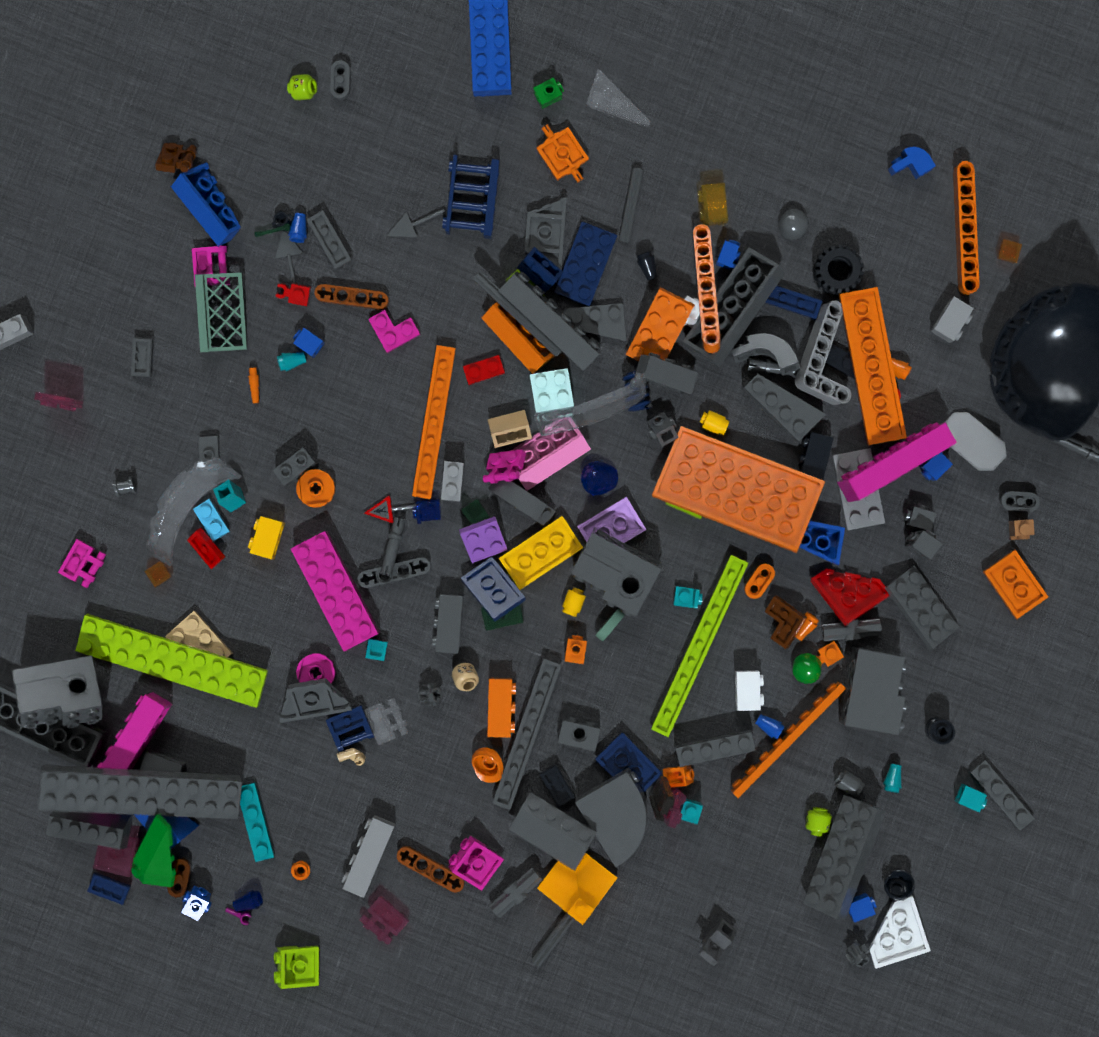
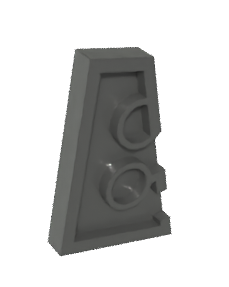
M623 303L566 309V313L572 317L571 322L575 326L579 324L587 333L626 342Z

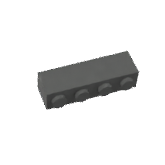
M750 730L674 746L679 767L755 751Z

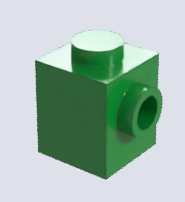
M554 77L533 88V93L542 109L561 100L562 92H564L559 81L556 82Z

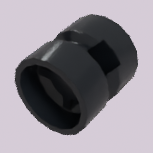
M935 717L931 718L925 725V733L930 740L944 745L953 740L955 728L951 722Z

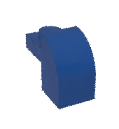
M908 147L900 153L903 159L900 156L891 162L892 166L888 171L893 176L909 167L915 179H918L933 170L936 165L924 149Z

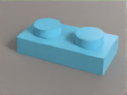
M211 499L193 508L212 541H216L230 532Z

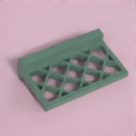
M242 272L195 274L200 352L247 350ZM218 277H226V278L224 279V281H222V280H220ZM229 277H238V286L234 290L225 284ZM207 278H216L221 282L214 292L207 286ZM222 285L231 291L225 300L216 294ZM238 288H239V296L235 293V291H236ZM233 294L240 301L235 310L226 303ZM213 295L222 301V304L215 311L208 303ZM224 304L233 311L226 320L217 313ZM209 309L213 312V314L210 317ZM234 313L241 318V324L236 329L227 322ZM215 314L224 321L217 330L210 325V319ZM225 323L234 330L227 339L218 332ZM240 327H241V330H242V334H241L240 332H238V329H239ZM216 333L225 340L220 347H212L211 339ZM237 333L242 337L243 346H234L229 342L230 338Z

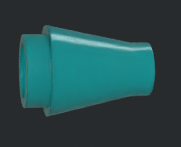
M304 352L281 353L280 356H277L280 371L285 370L287 372L306 363Z
M890 764L883 782L885 791L899 793V790L902 789L901 765Z

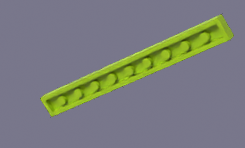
M730 555L651 730L669 737L748 562Z

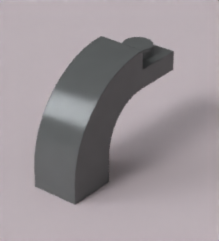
M760 333L746 336L748 344L737 345L731 350L736 363L757 355H766L773 358L777 362L782 376L801 369L791 346L783 339L771 334Z
M502 480L491 484L488 490L544 527H546L556 512L512 481L506 482Z

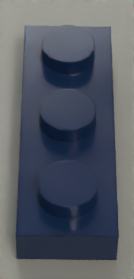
M776 286L765 303L816 320L822 300Z

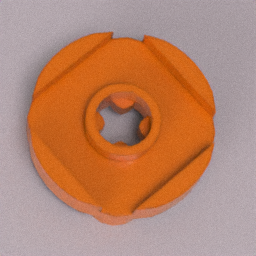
M312 469L306 471L300 477L296 485V492L304 504L309 507L319 508L332 501L335 494V483L328 473L319 469ZM314 483H317L318 486H321V490L318 491V494H315L314 491H311V487H314Z

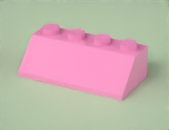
M566 414L532 436V439L526 440L511 451L523 449L526 453L523 470L516 471H519V480L526 491H528L591 450V448L569 415Z

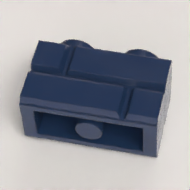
M536 247L516 267L520 272H524L545 293L563 273L560 268Z

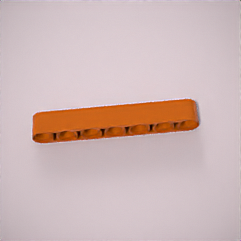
M962 161L953 171L957 276L959 292L963 295H971L979 288L975 169L971 162ZM960 167L966 168L968 174L962 175ZM961 186L967 187L969 191L967 195L961 192ZM962 205H966L969 208L968 214L962 211ZM963 224H967L970 227L969 233L963 231ZM964 243H968L971 246L970 252H966L963 249ZM965 262H968V263L971 264V266H972V270H971V271H967V270L964 268V263H965ZM966 281L972 283V290L966 289Z
M700 224L693 230L702 340L704 350L708 353H715L720 349L721 344L711 233L708 226ZM705 235L706 237L699 238L698 236ZM701 252L708 253L706 255H700ZM704 269L709 270L706 273L701 272ZM710 287L711 289L703 290L702 288ZM706 304L713 305L710 308L704 307ZM707 322H714L711 326L706 325ZM710 339L716 340L714 343H708L707 341Z

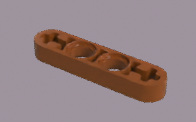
M320 284L314 291L315 297L324 303L378 310L385 309L389 304L388 296L381 291ZM325 288L326 292L332 293V289H335L333 293L334 300H331V295H325L322 298L318 292ZM344 290L347 292L348 297L346 300H338L337 294L339 291ZM359 293H364L367 296L364 303L356 301V296ZM370 294H373L372 298L379 299V296H382L385 302L381 303V306L376 301H371L372 305H368Z
M403 846L398 850L397 860L401 864L455 893L463 889L464 880L452 873L446 866L409 846ZM407 850L409 851L408 855L410 857L414 858V854L418 857L415 859L414 864L412 865L410 864L412 860L409 858L403 860V855L400 853L405 852ZM420 859H424L428 863L427 868L424 870L417 867V862ZM442 869L445 875L443 878L437 879L434 876V871ZM448 873L451 874V876L449 877L450 879L454 881L456 880V878L459 879V884H461V886H456L454 888L452 887L453 883L449 880L447 881V884L444 883Z

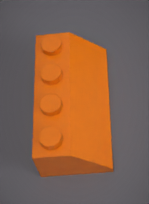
M497 302L482 316V320L532 374L536 373L554 357L546 347Z

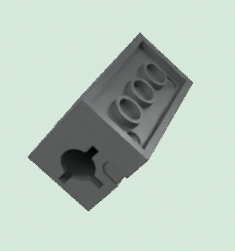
M594 527L571 574L574 575L573 578L582 583L586 581L591 584V588L599 592L603 590L602 599H604V603L608 606H617L622 609V613L628 616H637L662 569V562Z
M852 647L845 685L846 689L839 719L841 724L899 735V731H902L904 726L902 714L907 709L905 697L898 694V692L902 691L903 687L901 675L906 670L907 662L904 661L905 657Z
M92 656L12 670L22 728H35L45 723L51 725L60 720L63 727L74 728L79 726V724H94L102 720V702Z

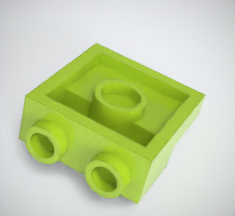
M318 946L277 947V952H274V963L277 964V972H274V983H277L280 989L319 986Z

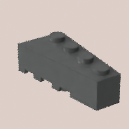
M759 374L755 375L742 388L796 443L826 415Z

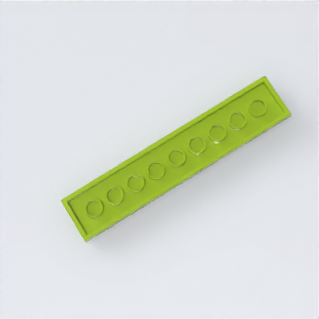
M90 614L84 615L75 650L76 652L255 708L259 706L268 674L266 669Z

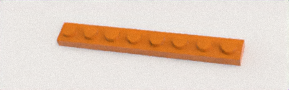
M436 346L412 492L413 497L432 498L456 348Z
M833 682L826 689L827 693L823 697L819 696L813 702L814 707L810 711L805 710L799 717L801 720L796 725L794 723L790 725L786 730L787 734L783 738L779 737L772 744L773 748L769 752L765 751L759 757L760 761L755 766L751 765L745 773L747 775L742 780L739 778L733 783L731 792L739 798L846 688L840 682L836 684Z

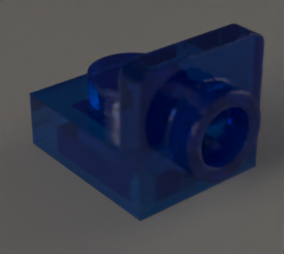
M439 499L416 501V507H413L412 511L413 519H417V524H421L422 521L441 520Z

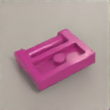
M227 246L192 248L194 284L195 274H214L213 253H218L219 273H227ZM220 277V280L224 281L226 277ZM207 278V286H219L221 284L215 278ZM229 278L225 282L226 285H230Z

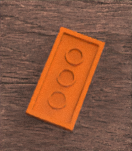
M660 287L626 355L639 361L641 355H649L650 352L660 355V359L665 361L685 325L694 304Z

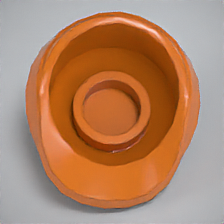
M486 747L479 748L473 753L472 766L477 777L487 783L500 781L503 774V762L499 753L494 749Z

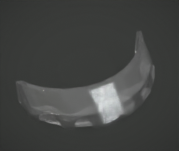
M637 372L635 373L636 378L630 380L629 385L573 408L555 410L545 414H534L540 435H552L581 428L612 417L634 406L646 395L645 374Z
M213 457V459L204 462L202 460L197 461L190 470H183L171 482L170 486L166 488L156 505L158 510L155 516L150 519L149 541H146V545L152 556L171 566L177 534L192 507L213 487L228 479H240L242 476L219 457Z

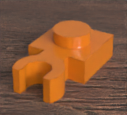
M834 640L817 650L819 656L816 657L822 664L825 663L827 667L844 658Z

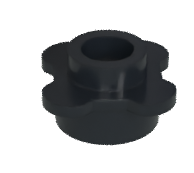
M277 211L273 218L272 227L275 229L280 228L283 232H287L290 229V222L293 221L292 214Z

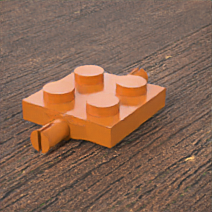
M548 124L541 129L547 136V139L536 147V150L558 181L564 176L572 174L577 183L580 180L582 181L584 178L578 169L589 160V157L569 127L557 133H553Z

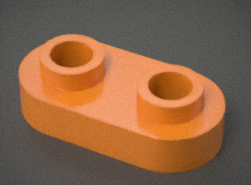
M760 564L755 569L744 587L745 594L749 598L757 599L763 595L775 576L774 568L769 564ZM764 569L768 572L766 577L761 575V571ZM753 585L757 587L755 593H752L750 590Z

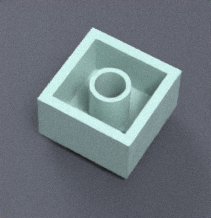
M568 368L530 374L536 414L574 408Z

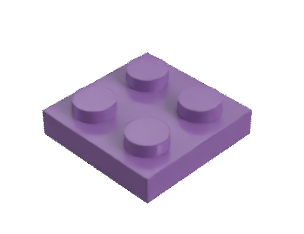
M495 516L459 529L472 563L508 550Z

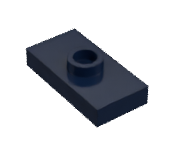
M95 872L87 892L124 905L131 886Z

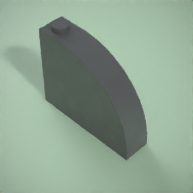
M629 767L578 796L575 801L590 828L597 832L596 837L615 868L629 859L642 841L647 824L648 810L646 798L638 783L640 781L635 771H631Z

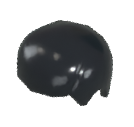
M894 870L884 881V891L888 897L895 901H903L909 898L915 889V880L905 870Z

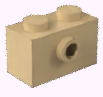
M525 410L488 419L495 448L532 439Z

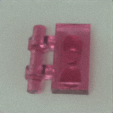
M679 789L671 792L670 799L666 803L662 816L663 822L672 828H676V825L680 823L682 818L680 806L686 802L685 794Z
M381 895L367 910L372 917L369 919L363 914L359 919L364 924V928L370 929L380 942L383 941L387 945L393 940L388 936V933L391 931L397 936L409 922L402 913ZM377 920L385 926L383 930L375 924Z

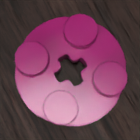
M313 653L304 657L299 662L296 670V676L300 683L326 678L332 684L336 673L333 661L320 653ZM316 667H318L319 671L321 672V675H318L317 678H314V674L311 673V670H314Z

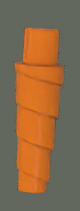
M249 368L250 376L248 377L252 402L259 403V375H257V368Z

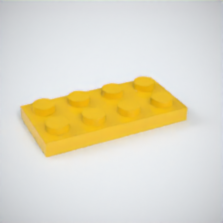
M561 516L501 556L499 560L518 589L521 590L583 549V546L564 517Z

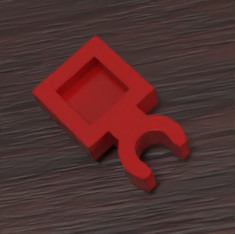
M284 283L277 285V287L284 289L283 294H276L277 298L289 297L288 303L308 306L311 287L295 283L291 284V288H288Z

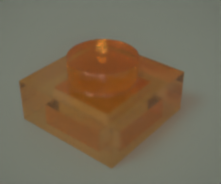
M1003 239L997 259L1016 264L1022 244Z
M162 561L144 571L154 587H158L172 577Z

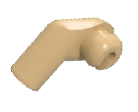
M355 748L337 753L339 762L350 759L358 766L365 763V755Z

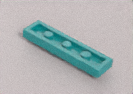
M256 782L243 785L241 787L240 806L255 862L274 858L275 854Z

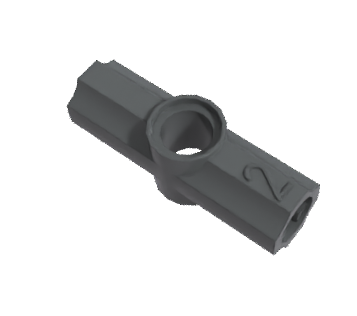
M876 618L860 621L855 619L846 626L842 622L821 624L823 641L839 639L856 640L861 639V637L881 635L882 631L880 619Z
M533 867L529 868L519 879L513 880L503 890L504 892L489 904V907L496 916L501 918L514 905L521 903L543 878Z

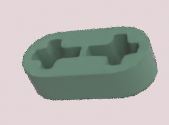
M620 608L616 609L595 636L602 642L625 616Z

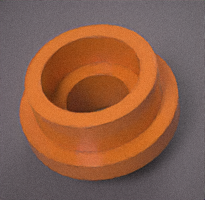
M297 861L291 867V874L296 880H304L310 874V866L305 861ZM298 867H303L304 873H299Z

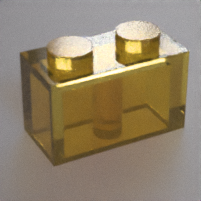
M725 183L701 185L700 191H697L698 202L702 203V210H699L700 221H703L706 226L727 224L728 212Z

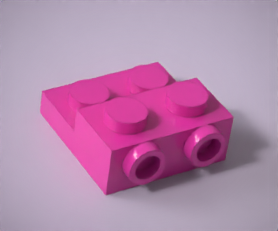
M470 835L468 839L465 838L461 842V849L457 855L453 854L450 857V865L448 867L452 873L482 891L504 859L489 849L484 843Z

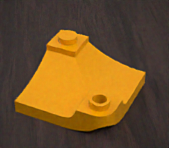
M586 853L575 871L557 861L537 889L583 925L617 880V877Z

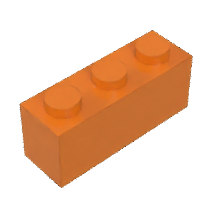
M489 678L487 737L511 738V733H515V721H511V715L515 714L516 702H512V694H516V683H512V678Z

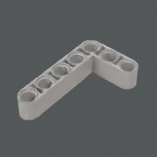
M831 301L821 305L800 363L801 369H798L795 377V385L799 390L832 405L844 404L851 399L849 388L821 375L843 314L839 301ZM805 377L808 379V384L805 382Z

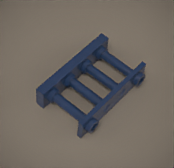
M453 155V160L449 161V172H452L448 211L447 217H443L442 229H446V234L450 235L451 228L479 230L481 233H484V238L492 239L500 167L499 160L492 159L491 164L487 166L458 163V156ZM457 171L484 173L490 176V180L485 185L456 182ZM455 190L482 192L488 195V199L483 204L454 201ZM453 209L483 212V214H486L485 221L477 223L452 220Z

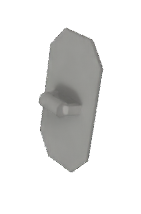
M954 412L944 422L957 442L951 448L978 471H994L1007 457L1005 442L969 412Z

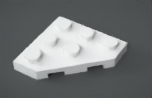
M912 895L903 901L893 900L869 947L875 969L930 952Z

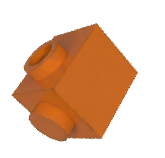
M572 635V638L567 639L565 662L584 664L587 640H583V636Z

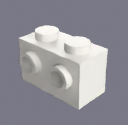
M735 671V705L737 711L761 710V706L764 705V695L760 694V686H763V675H760V671Z

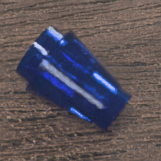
M254 890L233 901V908L236 912L258 909L259 906L263 905L261 893Z

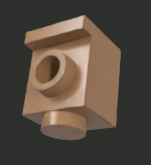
M1034 520L1009 521L1010 540L1030 539V535H1034Z

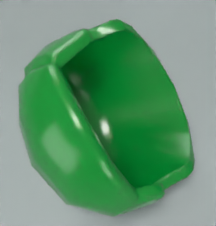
M809 653L800 654L794 660L792 667L793 675L801 683L812 684L820 678L822 663L815 655Z

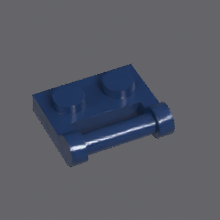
M362 705L353 708L352 711H346L326 719L338 751H342L344 747L366 738L371 739L375 737ZM361 726L365 729V731L343 740L340 739L339 735Z

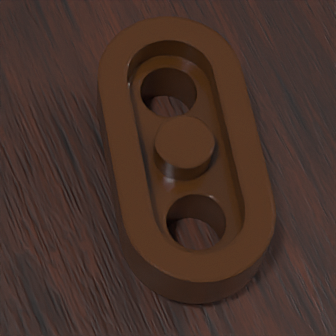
M179 858L172 863V868L176 870L174 885L167 887V890L171 896L176 898L183 896L188 890L191 864L185 858ZM180 864L184 865V871L179 869ZM177 883L182 887L180 890L175 887Z

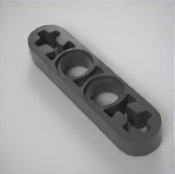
M424 557L395 563L392 576L388 580L380 578L382 567L361 572L358 575L357 581L361 587L369 588L428 573L431 563ZM421 560H423V563H427L428 567H425V571L415 569L416 574H412L410 562H414L413 566L419 565ZM401 565H406L409 568V573L406 576H402L398 572V568ZM373 571H376V578L379 583H375V579L370 580L368 585L361 581L364 578V574L370 577L374 576Z

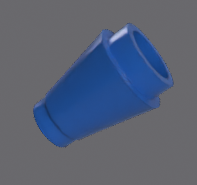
M295 213L288 233L290 241L295 243L305 242L307 238L305 214Z
M760 714L755 723L767 735L778 739L785 727L781 724L782 722Z

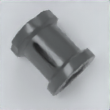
M130 476L129 479L121 481L113 480V489L117 497L124 493L137 492L134 477Z

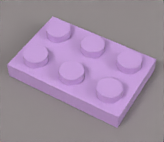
M627 497L577 526L586 542L594 527L623 543L646 530Z

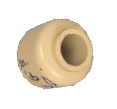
M461 663L452 671L454 684L460 691H471L477 686L479 676L472 664Z

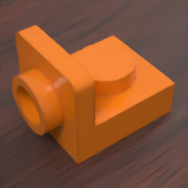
M691 765L662 769L666 788L688 786L694 782V770L691 768Z

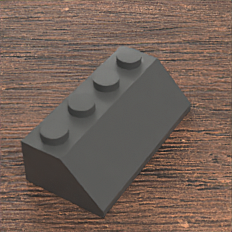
M533 793L529 794L509 829L513 834L574 871L597 832Z
M52 811L49 816L46 835L110 848L126 849L134 814Z

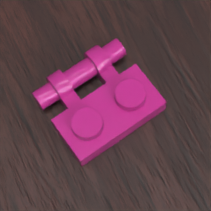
M520 449L490 453L486 467L489 475H484L483 481L494 484L502 480L510 482L514 479H519L520 473L516 470H523L526 456L525 451Z
M76 539L58 573L74 582H77L79 576L84 578L81 585L88 588L90 583L94 582L95 574L99 567L103 566L106 554L99 551L97 557H94L92 553L95 548ZM89 561L93 564L89 571L86 572L83 569Z

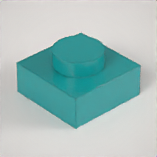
M369 639L365 658L385 661L388 642Z

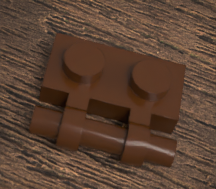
M164 143L155 163L156 171L175 173L176 169H181L182 172H187L191 169L193 165L192 160L197 155L196 146L190 145L189 148L184 150L183 145Z

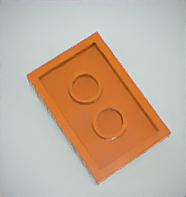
M1016 550L1011 551L983 571L1015 619L1020 618L1048 598V595Z

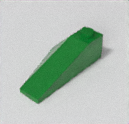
M160 814L155 816L133 859L131 872L143 884L172 887L176 876V870L172 868L171 863L174 861V855L170 851V846L173 845L172 829Z

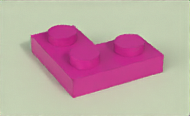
M384 310L368 319L387 353L420 336L412 318L394 326Z

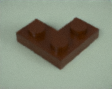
M776 595L772 598L765 612L779 622L771 639L784 649H788L807 617Z

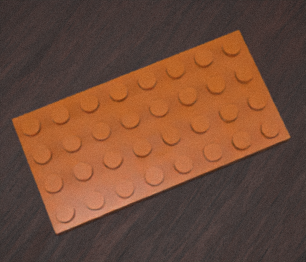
M681 426L677 434L679 438L674 441L652 497L797 553L825 481Z

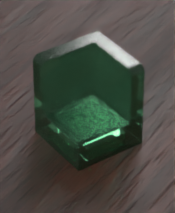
M478 500L461 509L472 525L490 518Z

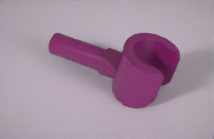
M228 907L225 912L240 918V922L243 925L249 924L248 921L243 920L244 916L252 917L248 911L241 913Z

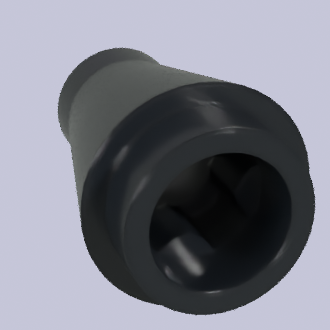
M651 251L637 255L638 260L636 262L647 281L657 278L655 257Z

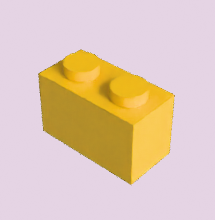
M264 516L256 519L253 530H256L254 538L251 537L248 545L250 553L271 560L275 559L285 523Z

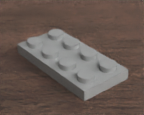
M871 448L832 455L837 482L842 479L841 476L843 474L858 470V465L873 460ZM838 485L846 531L885 523L879 489L859 501L848 502Z

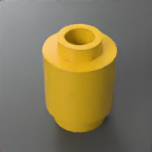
M711 410L708 413L704 412L700 420L702 428L718 435L719 433L724 435L730 422L725 416Z
M575 587L572 590L568 589L562 605V612L576 617L580 613L586 598L583 595L584 591Z

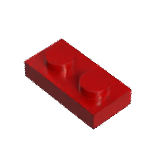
M499 355L463 366L468 385L505 374Z
M202 528L196 530L187 539L210 569L216 567L225 558L224 554Z

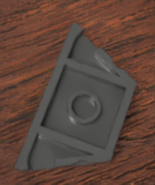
M562 198L554 203L544 205L542 208L527 212L525 252L528 254L536 247L561 270L567 198Z
M326 678L290 684L287 687L280 723L352 711L353 706Z

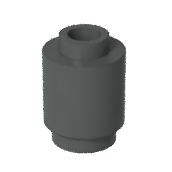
M847 770L839 771L834 779L836 782L835 786L851 796L857 797L864 787L861 779Z

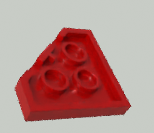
M826 568L812 577L810 582L845 626L890 597L885 590L886 586L878 578L872 577L870 579L847 572L845 574L834 572V570Z

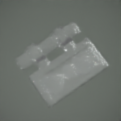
M395 698L387 700L390 706L387 709L384 708L382 702L364 709L378 745L397 738L394 732L399 729L401 736L408 734L406 720H403L399 711L401 708L396 703ZM390 713L393 714L394 719L396 721V723L393 725H391V722L388 718V714Z

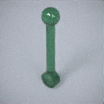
M284 224L282 227L255 232L254 235L255 237H261L262 235L282 230L289 231L291 226Z

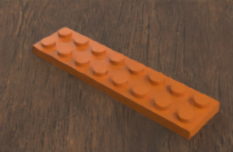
M878 287L839 294L867 444L869 446L906 439L907 435Z

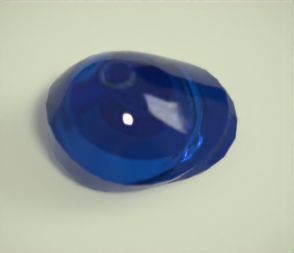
M594 461L588 463L583 468L580 480L583 488L589 494L602 495L617 486L618 473L613 466L604 462Z

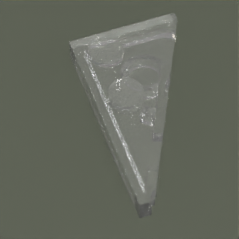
M600 70L597 71L586 106L649 127L651 121Z

